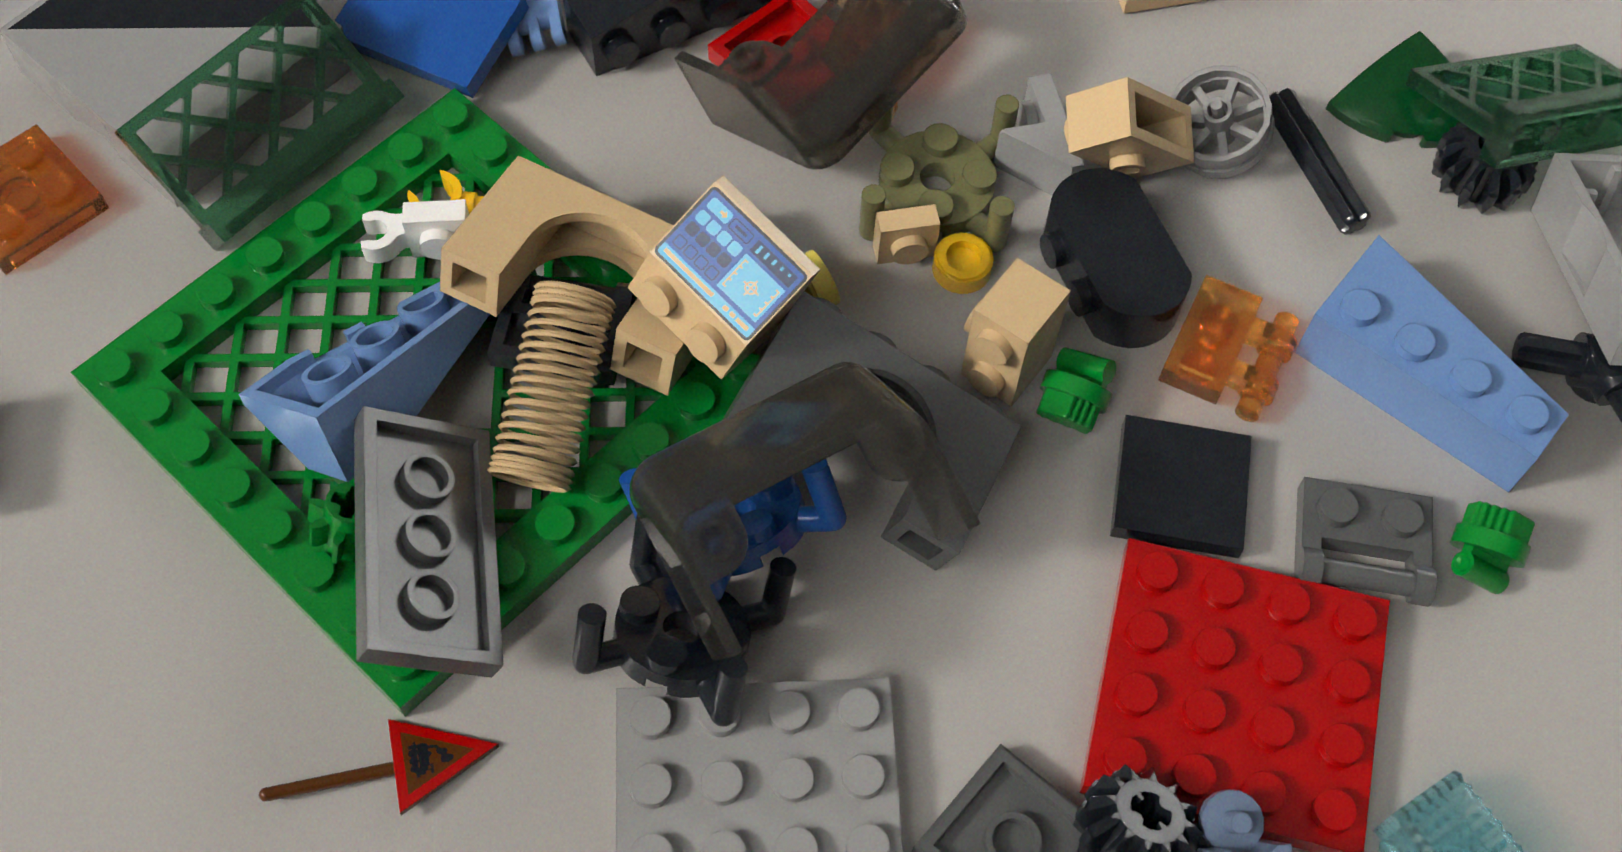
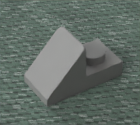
M1051 73L1029 76L1024 101L1019 102L1017 114L1018 127L1006 128L1000 131L994 164L1000 170L1053 196L1058 185L1068 176L1082 171L1085 164L1082 158L1069 153L1068 143L1064 134V123L1067 115Z

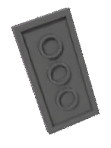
M363 406L354 419L357 662L490 678L504 666L492 475L487 471L490 468L489 462H491L489 431Z

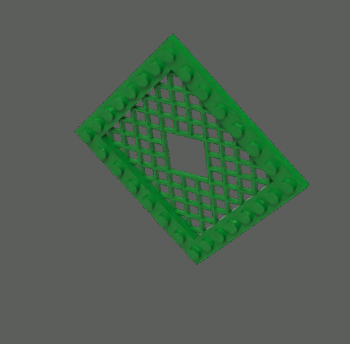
M455 88L71 371L78 384L404 717L412 712L454 673L357 662L355 561L332 563V558L325 551L323 545L317 547H310L309 545L311 523L308 521V509L310 499L315 497L316 484H330L333 481L340 484L345 481L309 470L306 466L305 471H272L275 446L284 444L266 426L265 431H233L236 406H244L239 396L241 392H238L242 368L273 367L274 370L289 358L299 354L288 353L291 330L322 329L320 352L312 353L314 358H317L332 350L334 329H348L360 322L368 326L399 316L380 315L382 292H413V295L440 282V278H426L428 257H417L415 278L383 279L385 263H373L372 279H341L343 257H364L361 243H354L367 233L362 221L363 214L370 211H384L392 214L402 213L403 208L400 207L403 206V202H408V190L415 195L423 190L422 201H433L434 188L444 187L440 170L449 171L451 168H454L460 174L453 175L458 178L462 187H465V191L475 192L477 188L486 195L517 156L551 169ZM377 234L376 240L382 238L385 234ZM410 248L403 249L396 257H412ZM564 256L559 258L579 277H554L555 259L544 263V276L609 287H616L618 282L631 283L633 279L630 274L619 266L590 256ZM331 260L329 279H307ZM370 292L368 315H336L339 293ZM296 293H327L324 316H293ZM283 297L280 316H258ZM490 314L480 328H495L498 316L495 317ZM247 330H278L275 353L244 354ZM234 334L231 354H208ZM750 354L723 379H720L705 363L693 356L686 367L690 372L682 379H678L668 396L651 388H636V381L626 377V388L587 387L595 395L588 399L583 398L590 402V404L592 402H626L625 427H591V407L582 410L589 418L581 421L586 430L574 432L579 434L584 440L580 442L579 447L581 451L579 453V467H566L575 473V477L571 479L573 484L569 485L572 490L566 493L551 492L542 500L543 490L532 488L531 509H496L498 482L508 481L492 476L495 523H515L496 540L501 631L633 513L619 482L621 474L632 468H641L654 494L717 438L713 436L760 355ZM495 367L491 428H477L489 431L491 456L495 454L492 448L499 444L495 437L503 433L498 427L502 423L503 403L510 399L507 393L509 389H504L505 368ZM197 368H229L225 392H194ZM183 373L181 390H179L171 381ZM520 392V393H514V394L518 395V396L521 397V398H532V399H536V398H534V397H531V396H529V395H527V394H524V393H521V392ZM636 401H655L635 419ZM196 406H223L220 428ZM508 428L516 433L536 435L519 428ZM504 439L508 442H521L516 439ZM590 441H609L589 459ZM236 445H262L260 467L258 468ZM303 484L300 509L276 485Z

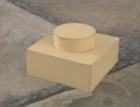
M936 204L876 212L872 245L877 264L896 262L907 265L919 262L927 257H934L941 225Z

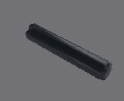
M1286 88L1280 92L1275 91L1269 96L1273 108L1274 126L1333 222L1343 234L1361 230L1371 218V212L1294 90Z

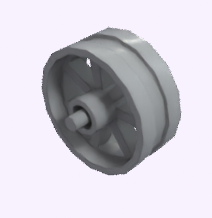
M1214 65L1193 72L1180 82L1171 95L1172 98L1187 105L1196 99L1203 108V115L1191 114L1192 128L1203 129L1193 139L1194 163L1184 165L1194 173L1209 178H1228L1245 173L1263 159L1272 144L1275 125L1272 103L1265 85L1251 72L1237 66ZM1218 89L1225 90L1223 97L1216 96L1209 99L1206 93ZM1237 91L1255 99V101L1235 109L1232 108ZM1264 113L1263 125L1258 133L1238 123ZM1236 137L1248 143L1242 149L1229 153L1228 145L1234 142ZM1211 142L1219 147L1220 156L1202 155L1198 152Z

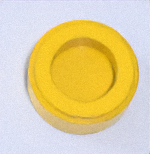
M954 233L948 235L937 244L934 251L932 263L934 278L943 288L950 292L958 294L976 292L983 288L990 279L994 261L993 252L982 238L974 234Z

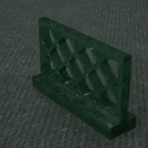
M287 0L119 127L115 134L200 227L201 230L198 233L215 251L405 96L390 78L385 82L380 78L316 0ZM299 8L317 28L316 48L284 43L285 19ZM274 28V41L260 39ZM327 41L336 51L326 50ZM247 48L273 52L272 83L238 78L239 54ZM283 54L316 59L314 89L281 85ZM326 60L348 64L363 84L350 94L324 91ZM229 63L228 77L213 75ZM200 84L227 87L226 119L192 115V90ZM237 89L271 93L269 125L236 120ZM281 95L313 99L312 125L305 130L279 126ZM182 98L181 113L166 111ZM324 101L338 103L323 115ZM153 120L181 123L179 156L154 153L137 135V132ZM190 125L225 129L224 161L188 157ZM235 131L269 135L268 160L260 166L233 163ZM279 136L294 138L278 151ZM164 164L178 166V179ZM188 167L223 171L222 196L206 209L187 190ZM233 172L249 174L232 188Z
M1577 43L1412 68L1406 82L1407 86L1484 137L1486 140L1479 158L1495 169L1552 159L1555 153L1579 154L1622 146V70Z

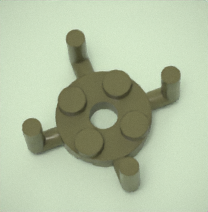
M885 83L875 85L871 91L868 132L886 151V154L880 163L879 185L871 184L862 190L859 233L861 237L865 240L873 241L876 212L936 204L941 224L939 232H943L942 238L954 233H966L969 231L971 234L982 238L990 246L992 252L1003 250L1007 244L1015 205L1006 196H998L993 199L997 171L991 160L995 157L1000 131L1015 127L1019 109L1018 99L1008 94L997 98L990 134L976 143L959 135L952 126L944 123L932 124L925 131L916 132L904 137L892 125L895 98L893 87ZM928 177H941L947 180L951 187L944 191L939 189L930 190L922 184V181Z

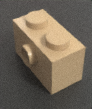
M1129 77L1066 95L1067 119L1064 123V134L1070 154L1105 168L1125 173L1133 178L1194 163L1191 106Z
M1016 258L983 299L973 308L965 322L964 331L969 333L961 375L968 378L970 384L981 394L988 397H997L1012 407L1052 357L1071 290L1021 259Z

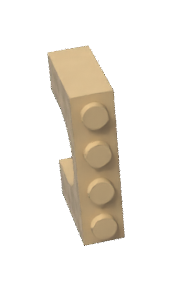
M517 156L442 246L440 291L497 317L528 275L538 266L564 256H590L603 259L619 266L634 278L649 251L674 225L618 201L605 193L598 192L558 174L549 168ZM637 298L616 328L610 370L668 396L693 358V355L688 347L657 316L649 313Z

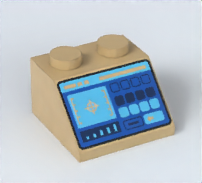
M723 175L708 188L649 251L629 284L628 289L640 300L649 313L657 316L688 347L696 359L705 363L720 379H723L771 336L821 269Z

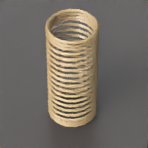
M540 281L534 285L535 290L532 292L534 296L530 301L533 308L527 312L530 320L524 324L527 331L521 335L525 342L518 346L522 352L516 357L519 365L512 369L516 376L509 380L513 387L507 391L510 399L504 402L508 410L501 414L505 421L498 425L503 433L495 437L499 444L492 448L495 454L490 456L492 461L489 462L490 468L487 471L494 477L515 484L545 491L566 493L572 490L569 485L573 484L571 479L575 477V473L569 468L556 464L567 466L578 464L575 458L565 454L575 455L581 452L577 446L569 443L584 441L579 434L574 432L586 430V427L578 421H584L589 418L582 410L589 409L592 406L590 402L583 398L588 399L595 396L593 391L587 387L591 388L597 385L595 379L590 376H596L600 373L594 365L603 362L597 354L606 351L600 343L609 340L604 332L611 329L608 323L613 320L612 315L615 314L613 309L616 308V305L608 296L586 287L559 281ZM539 313L546 318H537L533 314ZM536 324L544 329H534L531 325ZM555 326H562L580 330L586 333L593 334L597 337L581 335L578 333L563 330ZM528 336H535L543 341L531 340ZM552 337L576 341L579 343L592 346L594 348L567 343ZM532 347L541 352H530L525 348ZM553 349L563 350V351H567V352L579 354V355H582V356H585V357H588V358H582V357H577V356H573V355L561 353V352L556 351V350H553ZM529 358L540 364L527 363L522 359ZM553 361H558V362H562V363H566V364H571V365L578 366V367H581V368H584V369L566 366V365L559 364V363H556V362H553ZM519 370H528L537 375H525ZM553 373L562 374V375L570 376V377L577 378V379H572V378H568V377L556 375V374H553ZM525 381L537 387L522 386L517 382ZM520 392H521V393L527 394V395H529V396H531V397H534V398H536V399H532V398H521V397H519L518 395H516V394H514V393H520ZM511 404H521L536 411L518 409ZM509 416H520L536 423L517 421ZM506 427H517L536 435L516 433ZM504 439H516L536 447L516 445ZM501 450L515 451L533 458L507 454Z

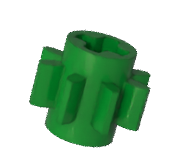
M333 481L330 482V491L325 500L311 498L309 501L308 521L311 523L309 545L310 547L323 545L325 551L331 556L332 563L337 564L339 561H355V482L338 484Z

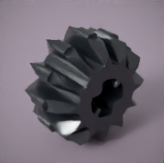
M1489 112L1479 120L1466 115L1455 127H1451L1448 133L1445 132L1436 146L1437 152L1431 174L1441 178L1439 192L1455 193L1458 196V207L1467 202H1472L1481 214L1492 206L1504 211L1509 205L1514 204L1522 193H1527L1535 180L1534 175L1537 172L1535 168L1538 165V158L1541 152L1529 146L1531 133H1517L1512 129L1513 118L1501 124L1497 123Z
M1125 764L1118 771H1114L1111 776L1103 774L1099 780L1096 779L1085 793L1084 797L1086 799L1076 811L1073 826L1082 834L1079 838L1077 852H1195L1199 848L1200 839L1203 835V832L1193 824L1197 806L1178 800L1179 783L1168 787L1158 783L1153 767L1138 776Z

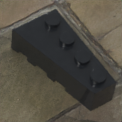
M563 0L567 31L594 74L599 76L616 68L626 67L638 59L665 48L678 46L683 41L714 28L727 26L736 19L756 12L772 0Z

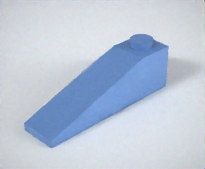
M440 282L399 302L397 306L399 316L368 326L360 322L343 331L347 340L346 343L317 358H314L312 352L307 349L283 362L241 392L239 396L244 406L309 470L349 482L354 478V419L362 407L367 406L417 416L490 314L441 292Z

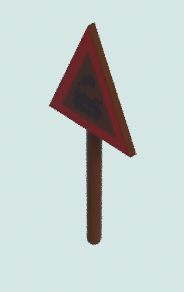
M388 719L393 756L392 762L265 787L260 790L259 799L268 802L395 775L400 815H403L499 747V744Z

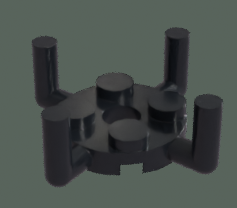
M642 509L636 516L629 561L630 570L639 586L629 587L622 593L615 616L613 638L611 640L603 641L607 617L606 610L601 605L595 603H588L580 607L577 617L572 665L581 674H591L620 666L632 680L645 686L646 679L654 683L667 686L666 695L680 698L699 697L714 724L721 727L730 726L737 718L748 673V665L744 660L750 644L751 631L774 626L783 621L796 574V564L786 557H777L770 562L760 602L741 606L733 596L725 591L719 601L712 604L705 603L699 599L688 574L686 576L668 577L663 575L656 562L663 516L655 509ZM673 629H683L693 633L698 639L692 642H683L677 637L667 635L666 632Z

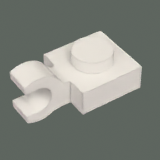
M466 200L403 202V209L400 214L384 211H370L363 214L362 221L368 235L385 234L378 240L361 241V249L365 260L371 263H385L394 259L405 248H410L413 258L428 257L441 260L442 246L469 215Z

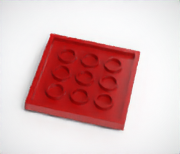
M1129 538L1125 545L1079 793L1085 795L1096 779L1099 780L1103 774L1111 776L1114 771H1118L1125 764L1138 776L1153 767L1158 783L1165 787L1179 783L1178 800L1197 806L1194 817L1195 823H1198V813L1203 802L1212 793L1224 789L1242 791L1251 796L1261 808L1264 817V832L1260 839L1290 843L1293 848L1309 852H1364L1390 600Z

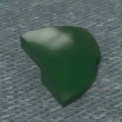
M1421 31L1404 40L1375 61L1335 95L1326 107L1328 112L1350 128L1382 142L1388 143L1393 134L1402 138L1423 136L1419 143L1421 148H1436L1445 132L1448 133L1449 129L1455 127L1466 115L1477 120L1484 116L1462 77L1441 51Z

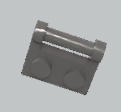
M1304 477L1297 488L1294 577L1316 583L1405 596L1408 604L1429 607L1434 601L1438 580L1436 569L1433 568V497ZM1321 549L1405 562V570L1324 557V552Z

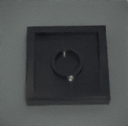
M1126 415L1121 429L1110 536L1123 539L1132 538L1157 545L1239 558L1244 550L1252 436Z

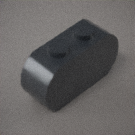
M1092 168L1068 176L1055 189L1051 198L1043 234L1040 237V249L1048 267L1051 269L1056 268L1066 288L1071 290L1068 303L1073 313L1078 317L1083 316L1094 337L1116 347L1140 348L1152 345L1163 339L1172 330L1190 289L1192 273L1137 180L1116 170Z

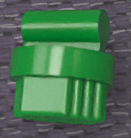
M1064 347L1057 356L1056 370L1047 369L1039 387L1044 393L1036 413L1050 421L1088 434L1093 430L1099 413L1105 414L1111 401L1112 393L1106 388L1114 379L1116 363L1111 359Z
M1478 501L1469 503L1462 522L1456 523L1450 540L1452 546L1461 550L1452 560L1451 569L1453 573L1492 594L1502 593L1506 590L1510 581L1507 573L1508 568H1524L1531 551L1528 543L1535 522L1515 510L1510 511L1507 508L1491 505L1488 502Z

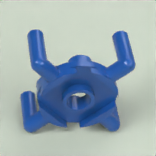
M782 456L770 469L755 461L751 471L731 475L728 471L718 470L706 474L695 485L697 494L684 505L680 512L661 513L649 482L641 468L629 469L619 477L620 485L635 518L640 510L646 508L655 509L662 514L663 524L660 539L675 538L676 547L699 599L709 604L715 603L722 598L731 576L750 573L764 567L761 556L771 552L778 546H780L781 552L784 555L799 542L804 533L838 531L844 527L847 520V515L828 461L824 457L810 458L801 466L802 474L814 504L811 506H805L802 494L797 483L794 481L791 471L781 467Z

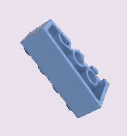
M1380 235L1377 236L1314 314L1295 350L1296 354L1508 493L1540 457L1569 415Z

